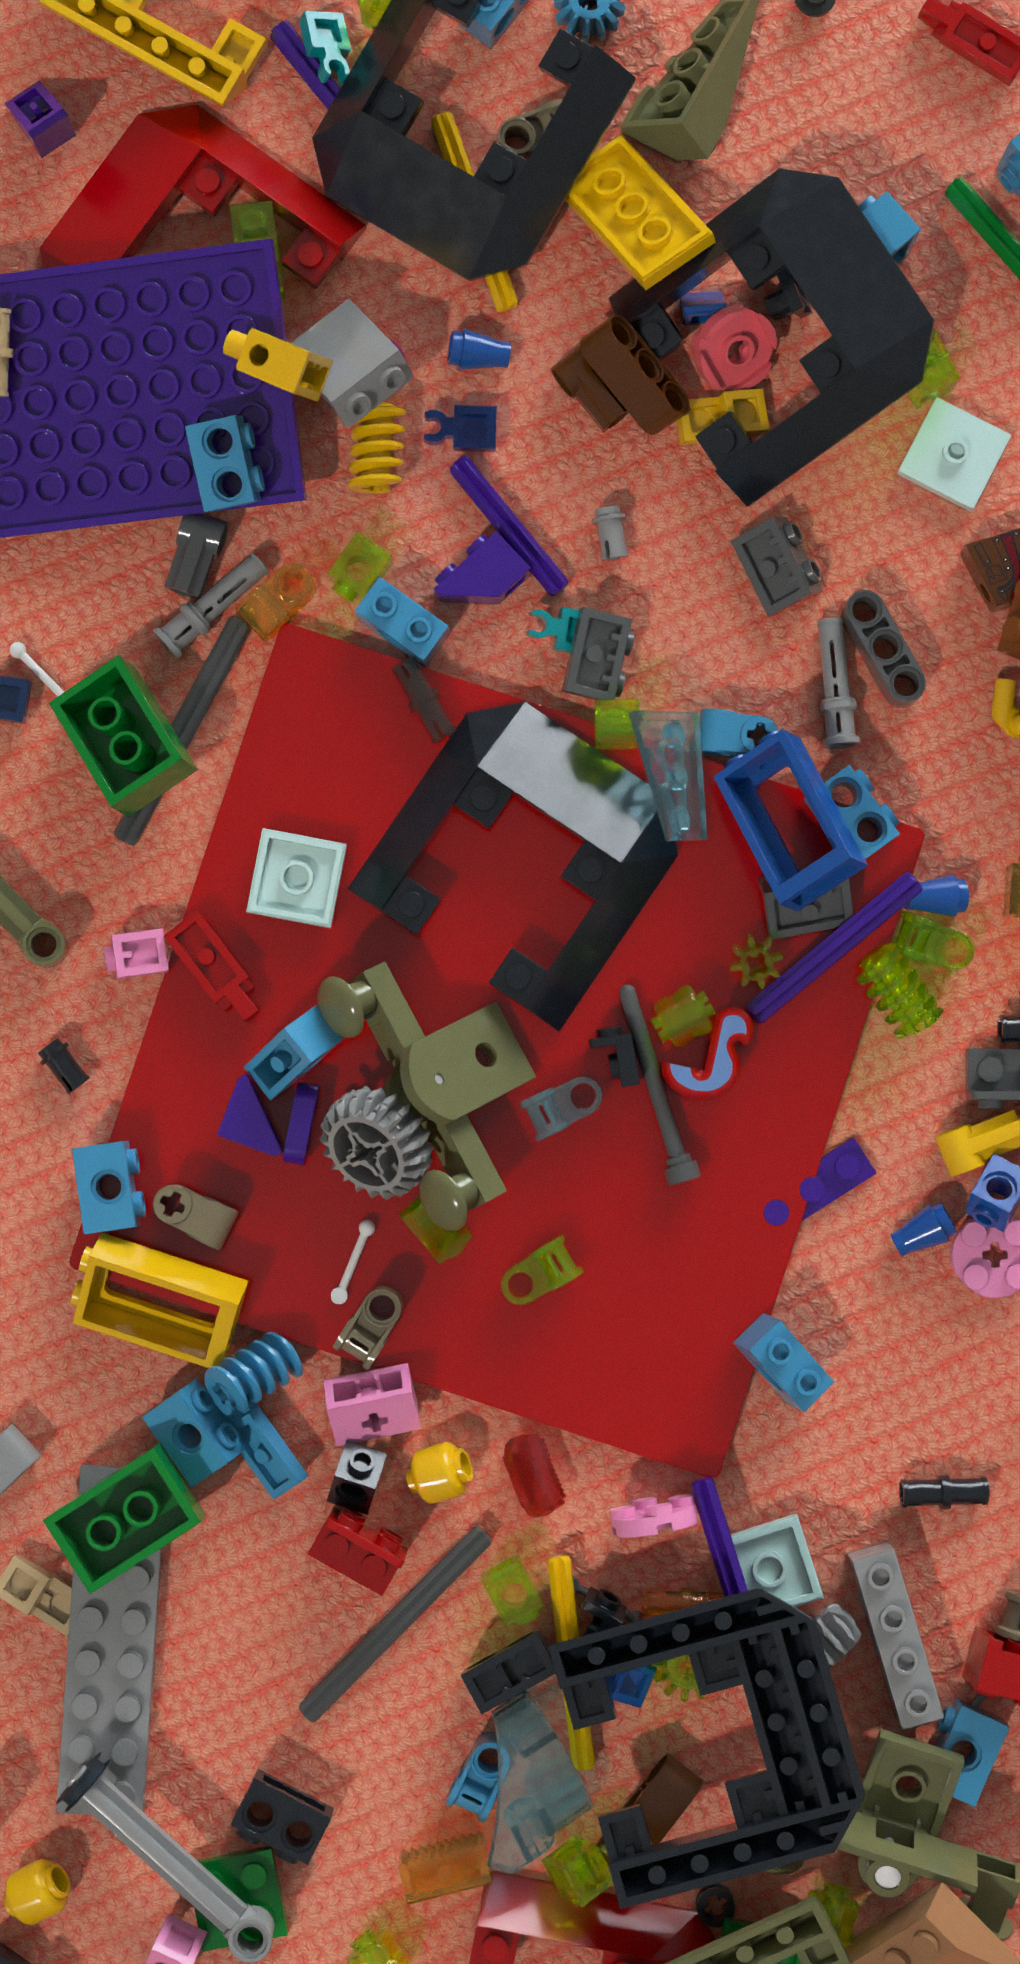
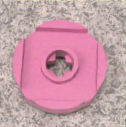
M973 1217L967 1220L968 1222L962 1225L961 1229L957 1231L958 1233L952 1239L950 1261L954 1273L966 1287L979 1295L1001 1298L1014 1294L1020 1289V1221L1012 1217L1007 1228L1002 1232L994 1227L982 1226ZM997 1242L998 1248L1005 1251V1258L1000 1259L996 1267H991L990 1260L983 1259L982 1256L983 1251L990 1250L991 1243Z
M692 1494L673 1496L668 1498V1503L659 1504L657 1503V1497L640 1498L631 1501L632 1505L609 1510L613 1535L616 1534L617 1537L621 1538L659 1534L658 1530L672 1527V1531H676L698 1523Z

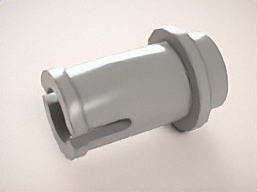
M619 505L595 509L596 517L592 519V523L597 524L602 561L628 557L622 520L626 518L625 513H621Z

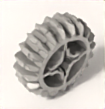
M367 1086L357 1091L353 1089L345 1093L339 1100H336L330 1106L329 1112L320 1125L323 1129V1134L319 1140L326 1145L323 1155L334 1161L331 1169L339 1170L344 1175L343 1182L350 1180L355 1184L356 1192L366 1189L371 1198L381 1195L384 1199L388 1200L395 1195L401 1197L403 1194L408 1193L413 1186L416 1187L421 1182L423 1175L427 1172L433 1161L430 1155L434 1146L427 1141L431 1131L420 1126L423 1116H414L410 1112L411 1103L404 1106L399 1103L397 1093L387 1097L382 1087L373 1091Z

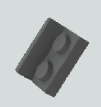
M786 516L772 517L731 541L768 617L780 613L809 596H816L823 592L819 583L822 580L820 569L813 559L807 558L801 546V543L804 541L802 533L796 523L792 520L789 521Z
M586 607L579 609L561 692L596 700V703L603 705L614 703L615 697H620L625 684V673L621 672L624 656L630 654L634 642V631H630L632 619Z
M766 877L758 878L759 888L763 895L767 931L770 940L839 928L853 916L849 878L798 912L780 905Z
M966 1049V1100H978V1108H1004V1100H1020V1049Z

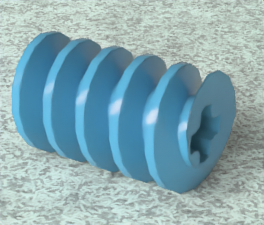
M268 1332L261 1336L260 1341L255 1340L248 1344L246 1349H240L235 1352L233 1358L227 1357L220 1361L219 1366L214 1365L207 1369L204 1375L205 1386L215 1405L226 1416H229L232 1413L231 1404L237 1410L245 1411L248 1409L247 1397L254 1403L261 1401V1389L269 1395L276 1391L275 1381L279 1385L284 1386L290 1380L288 1372L297 1378L303 1374V1367L292 1344L282 1335Z

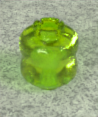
M684 985L675 991L672 996L660 998L654 1003V1009L658 1016L650 1020L656 1030L662 1027V1030L658 1031V1035L663 1043L667 1039H671L676 1047H684L694 1037L703 1036L712 1030L713 1025L709 1017L713 1014L715 1015L716 1012L711 1003L706 1006L704 1005L709 999L703 990L701 993L696 994L691 986Z
M824 1883V1889H812L807 1899L814 1895L817 1896L828 1909L829 1917L844 1947L848 1946L854 1936V1922L858 1917L860 1905L849 1896L851 1891L848 1888L832 1883L831 1888V1883Z
M372 1928L366 1930L351 1942L350 1947L354 1950L347 1958V1964H410L408 1956L398 1948L394 1936L388 1930H381L374 1934Z

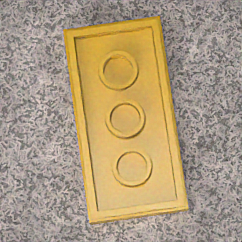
M622 134L592 154L565 200L645 290H648L716 243L713 232Z

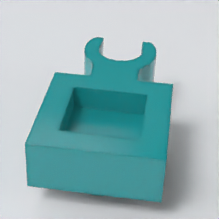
M304 11L299 19L300 29L307 57L319 58V80L322 83H326L331 75V70H333L338 75L339 84H343L350 72L349 65L345 59L352 50L343 13Z
M561 607L558 619L553 618L544 610H534L529 613V616L541 618L544 627L541 632L527 630L526 635L533 639H541L546 636L554 637L552 650L570 653L579 610Z

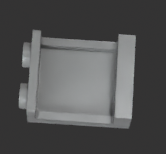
M349 298L291 342V344L334 361L321 396L335 410L339 419L347 428L357 423L414 377L400 350Z

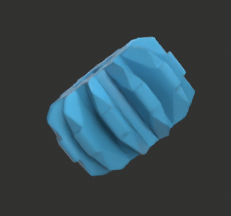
M554 0V8L559 10L556 14L557 24L567 25L566 31L573 36L578 32L582 33L581 40L586 43L590 40V34H595L596 38L603 42L606 39V29L616 32L619 28L617 18L623 16L625 12V5L620 0ZM585 2H591V7H593L594 4H596V9L588 10V5H586L583 9L582 4Z

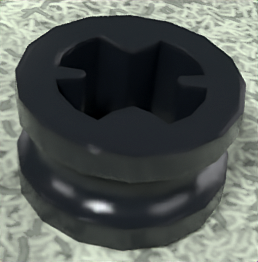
M716 1883L702 1887L699 1890L695 1904L698 1916L703 1923L710 1927L718 1928L723 1926L725 1917L733 1918L735 1903L733 1895L727 1887ZM717 1895L719 1901L722 1897L726 1899L727 1902L722 1904L723 1912L721 1914L714 1915L712 1909L709 1913L705 1912L704 1908L709 1905L708 1898L710 1896Z

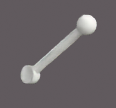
M14 642L10 646L11 656L17 659L20 658L57 697L64 693L55 681L26 653V647L23 643Z
M366 1219L359 1224L360 1235L339 1286L331 1292V1300L335 1304H343L348 1298L346 1290L368 1236L375 1232V1224L371 1220Z

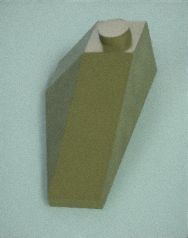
M720 0L691 34L693 44L678 58L672 56L664 65L667 73L654 88L647 85L637 96L620 126L621 131L625 135L676 161L708 159L727 124L759 0Z

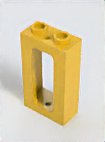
M102 1232L94 1248L86 1246L78 1269L85 1273L83 1281H77L70 1301L71 1305L77 1306L73 1324L207 1368L214 1365L219 1366L220 1361L226 1358L249 1283L248 1280ZM111 1270L220 1306L216 1322L210 1323L113 1291L107 1286L109 1271Z

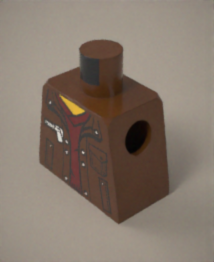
M1020 528L967 544L960 552L966 568L991 613L1010 608L1012 605L1015 586L1020 579Z

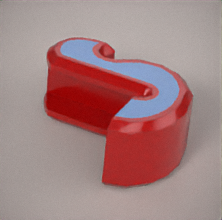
M736 1007L724 1009L714 1015L702 1070L660 1062L661 1076L669 1088L677 1094L691 1099H715L729 1092L739 1078L740 1061L734 1048V1043L738 1042L742 1046H746L752 1041L754 1029L750 1016L742 1009Z

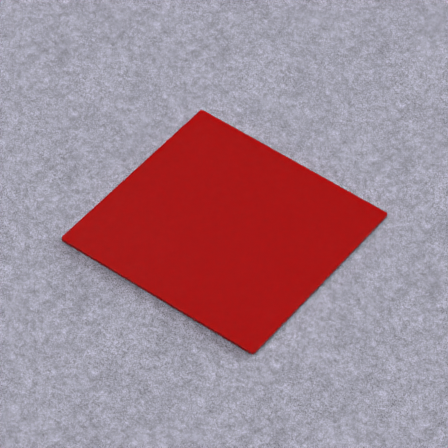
M283 624L279 629L183 920H185L196 910L202 914L251 978L249 980L255 989L247 995L259 1009L260 1013L246 1022L233 1005L226 1011H223L219 1004H215L174 949L172 950L168 962L169 971L164 974L108 1142L129 1141L130 1149H137L140 1174H134L136 1192L142 1191L144 1194L146 1216L140 1217L141 1226L104 1231L102 1233L248 1280L249 1283L237 1323L267 1333L274 1332L282 1335L285 1339L363 1364L362 1361L342 1348L337 1351L332 1346L351 1316L355 1315L373 1288L380 1285L395 1287L402 1295L404 1308L399 1319L388 1334V1340L371 1367L380 1369L408 1363L413 1381L705 1477L717 1478L721 1473L754 1370V1366L733 1342L762 1313L769 1316L772 1314L808 1202L800 1194V1185L804 1179L816 1177L902 909L767 1021L760 1024L747 1010V1004L838 928L770 940L767 931L763 895L758 883V878L765 875L713 777L722 771L725 765L293 624ZM527 702L667 796L678 856L559 1032L488 983L512 947L548 971L595 902L560 878L583 843L573 834L514 795L490 830L455 807L408 875L410 879L441 899V902L418 936L347 889L466 713ZM769 779L759 786V795L799 870L806 868L833 850L816 816L803 800L805 796L802 790ZM834 801L839 807H850L849 805ZM863 820L857 825V834L865 842H874L878 837V829L871 821ZM899 822V825L895 828L900 834L866 858L868 866L849 878L853 915L904 873L909 872L913 875L925 838L924 832L920 828ZM262 828L347 844L331 929L246 912ZM385 961L425 1037L497 1002L536 1078L467 1114L507 1191L468 1211L467 1221L461 1229L456 1231L442 1229L428 1217L420 1200V1183L416 1187L413 1186L408 1193L403 1194L401 1197L395 1195L386 1200L381 1195H377L371 1198L366 1189L356 1192L353 1182L350 1180L343 1182L344 1175L339 1170L331 1169L334 1161L323 1155L326 1145L319 1140L323 1134V1129L320 1125L329 1112L330 1106L345 1093L353 1089L357 1091L367 1086L373 1091L380 1087L383 1088L385 1079L393 1071L365 1018L363 1029L358 1036L353 1038L343 1037L344 1039L310 1071L271 1101L253 1080L283 1149L285 1148L298 1082L320 1085L314 1125L304 1166L283 1162V1154L272 1156L217 1135L238 1078L248 1074L244 1066L282 1029L314 1006H318V990L326 978L335 976L348 982L361 972ZM623 985H631L635 988L660 1072V1062L698 1070L703 1069L713 1018L720 1011L736 1007L746 1012L753 1022L752 1041L746 1046H742L738 1042L734 1043V1048L740 1061L739 1078L729 1092L715 1099H691L677 1094L669 1088L663 1079L685 1154L690 1153L692 1161H697L701 1177L668 1186L664 1170L667 1169L665 1160H668L669 1157L634 1043L639 1085L621 1087L620 1079L612 1080L608 1055L616 1053L615 1045L590 1049L589 1039L597 1038L596 1030L622 1027V1034H630L619 997V990ZM476 1048L475 1056L477 1061L482 1066L487 1067L488 1059L486 1054L481 1049ZM433 1148L430 1155L433 1161L427 1172L439 1170L447 1174ZM108 1174L102 1179L100 1184L102 1194L109 1199H114L120 1194L121 1182L115 1175ZM176 1184L184 1186L202 1196H209L239 1211L221 1250L219 1251L186 1235V1232L160 1220L153 1208L154 1197L158 1191L165 1186ZM176 1192L172 1197L164 1196L162 1202L168 1206L166 1211L168 1215L172 1216L176 1211H184L185 1205L180 1203L181 1194ZM772 1200H781L789 1208V1217L781 1225H772L764 1217V1208ZM363 1220H371L375 1224V1232L368 1236L346 1289L348 1298L343 1304H335L331 1300V1292L339 1286L360 1235L359 1224ZM82 1223L69 1260L70 1266L75 1270L79 1269L86 1246L94 1248L101 1232L84 1234ZM111 1270L109 1271L107 1279L109 1281L215 1316L218 1315L220 1306ZM379 1295L373 1298L372 1308L378 1316L388 1317L394 1313L395 1305L390 1297Z

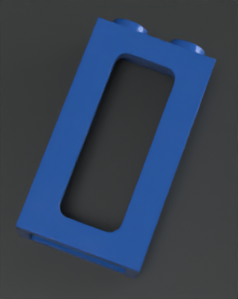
M784 729L771 732L761 738L757 747L745 755L733 757L725 764L722 771L713 776L780 905L798 912L868 866L799 737ZM786 767L791 769L833 848L832 851L799 871L759 795V786Z

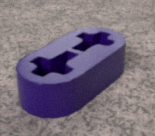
M298 1082L285 1142L283 1162L303 1166L306 1163L320 1085Z

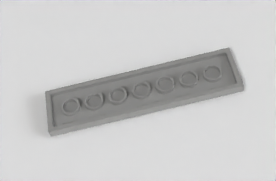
M82 1464L80 1466L78 1495L123 1466ZM162 1548L92 1594L88 1593L73 1569L57 1800L67 1788V1782L82 1765L86 1766L94 1756L101 1752L98 1759L103 1764L110 1760L102 1775L145 1813ZM63 1800L57 1804L56 1813L92 1815L79 1802L67 1812H65V1809L68 1805Z

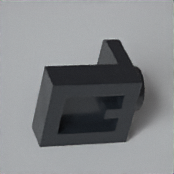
M622 1027L596 1030L597 1038L589 1039L590 1049L614 1045L616 1047V1053L608 1055L612 1080L620 1079L621 1087L639 1085L632 1033L622 1034Z
M589 1587L581 1607L594 1616L587 1625L583 1635L620 1626L623 1623L627 1607L622 1605V1601L618 1596L605 1589L598 1591L593 1587Z

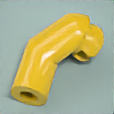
M995 679L991 710L992 718L1008 736L1020 738V709L1014 704L1016 681L1011 679Z

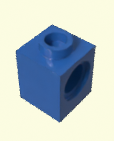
M993 1154L970 1194L965 1213L971 1215L982 1226L994 1227L1004 1232L1020 1205V1167ZM989 1193H998L1002 1195L1005 1199H994L989 1195Z

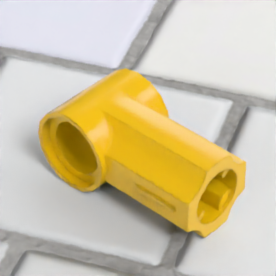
M1009 1110L974 1125L968 1123L953 1128L934 1137L950 1177L986 1164L985 1160L992 1158L993 1154L1001 1155L1020 1147V1119L1014 1110Z

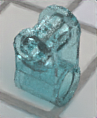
M579 1077L556 1088L551 1087L518 1103L520 1109H526L537 1132L534 1138L538 1142L596 1111L602 1103L603 1093L597 1081L589 1077ZM578 1084H588L595 1090L596 1098L592 1106L579 1108L572 1102L571 1092ZM540 1105L543 1106L544 1111L550 1121V1124L546 1122L539 1108Z

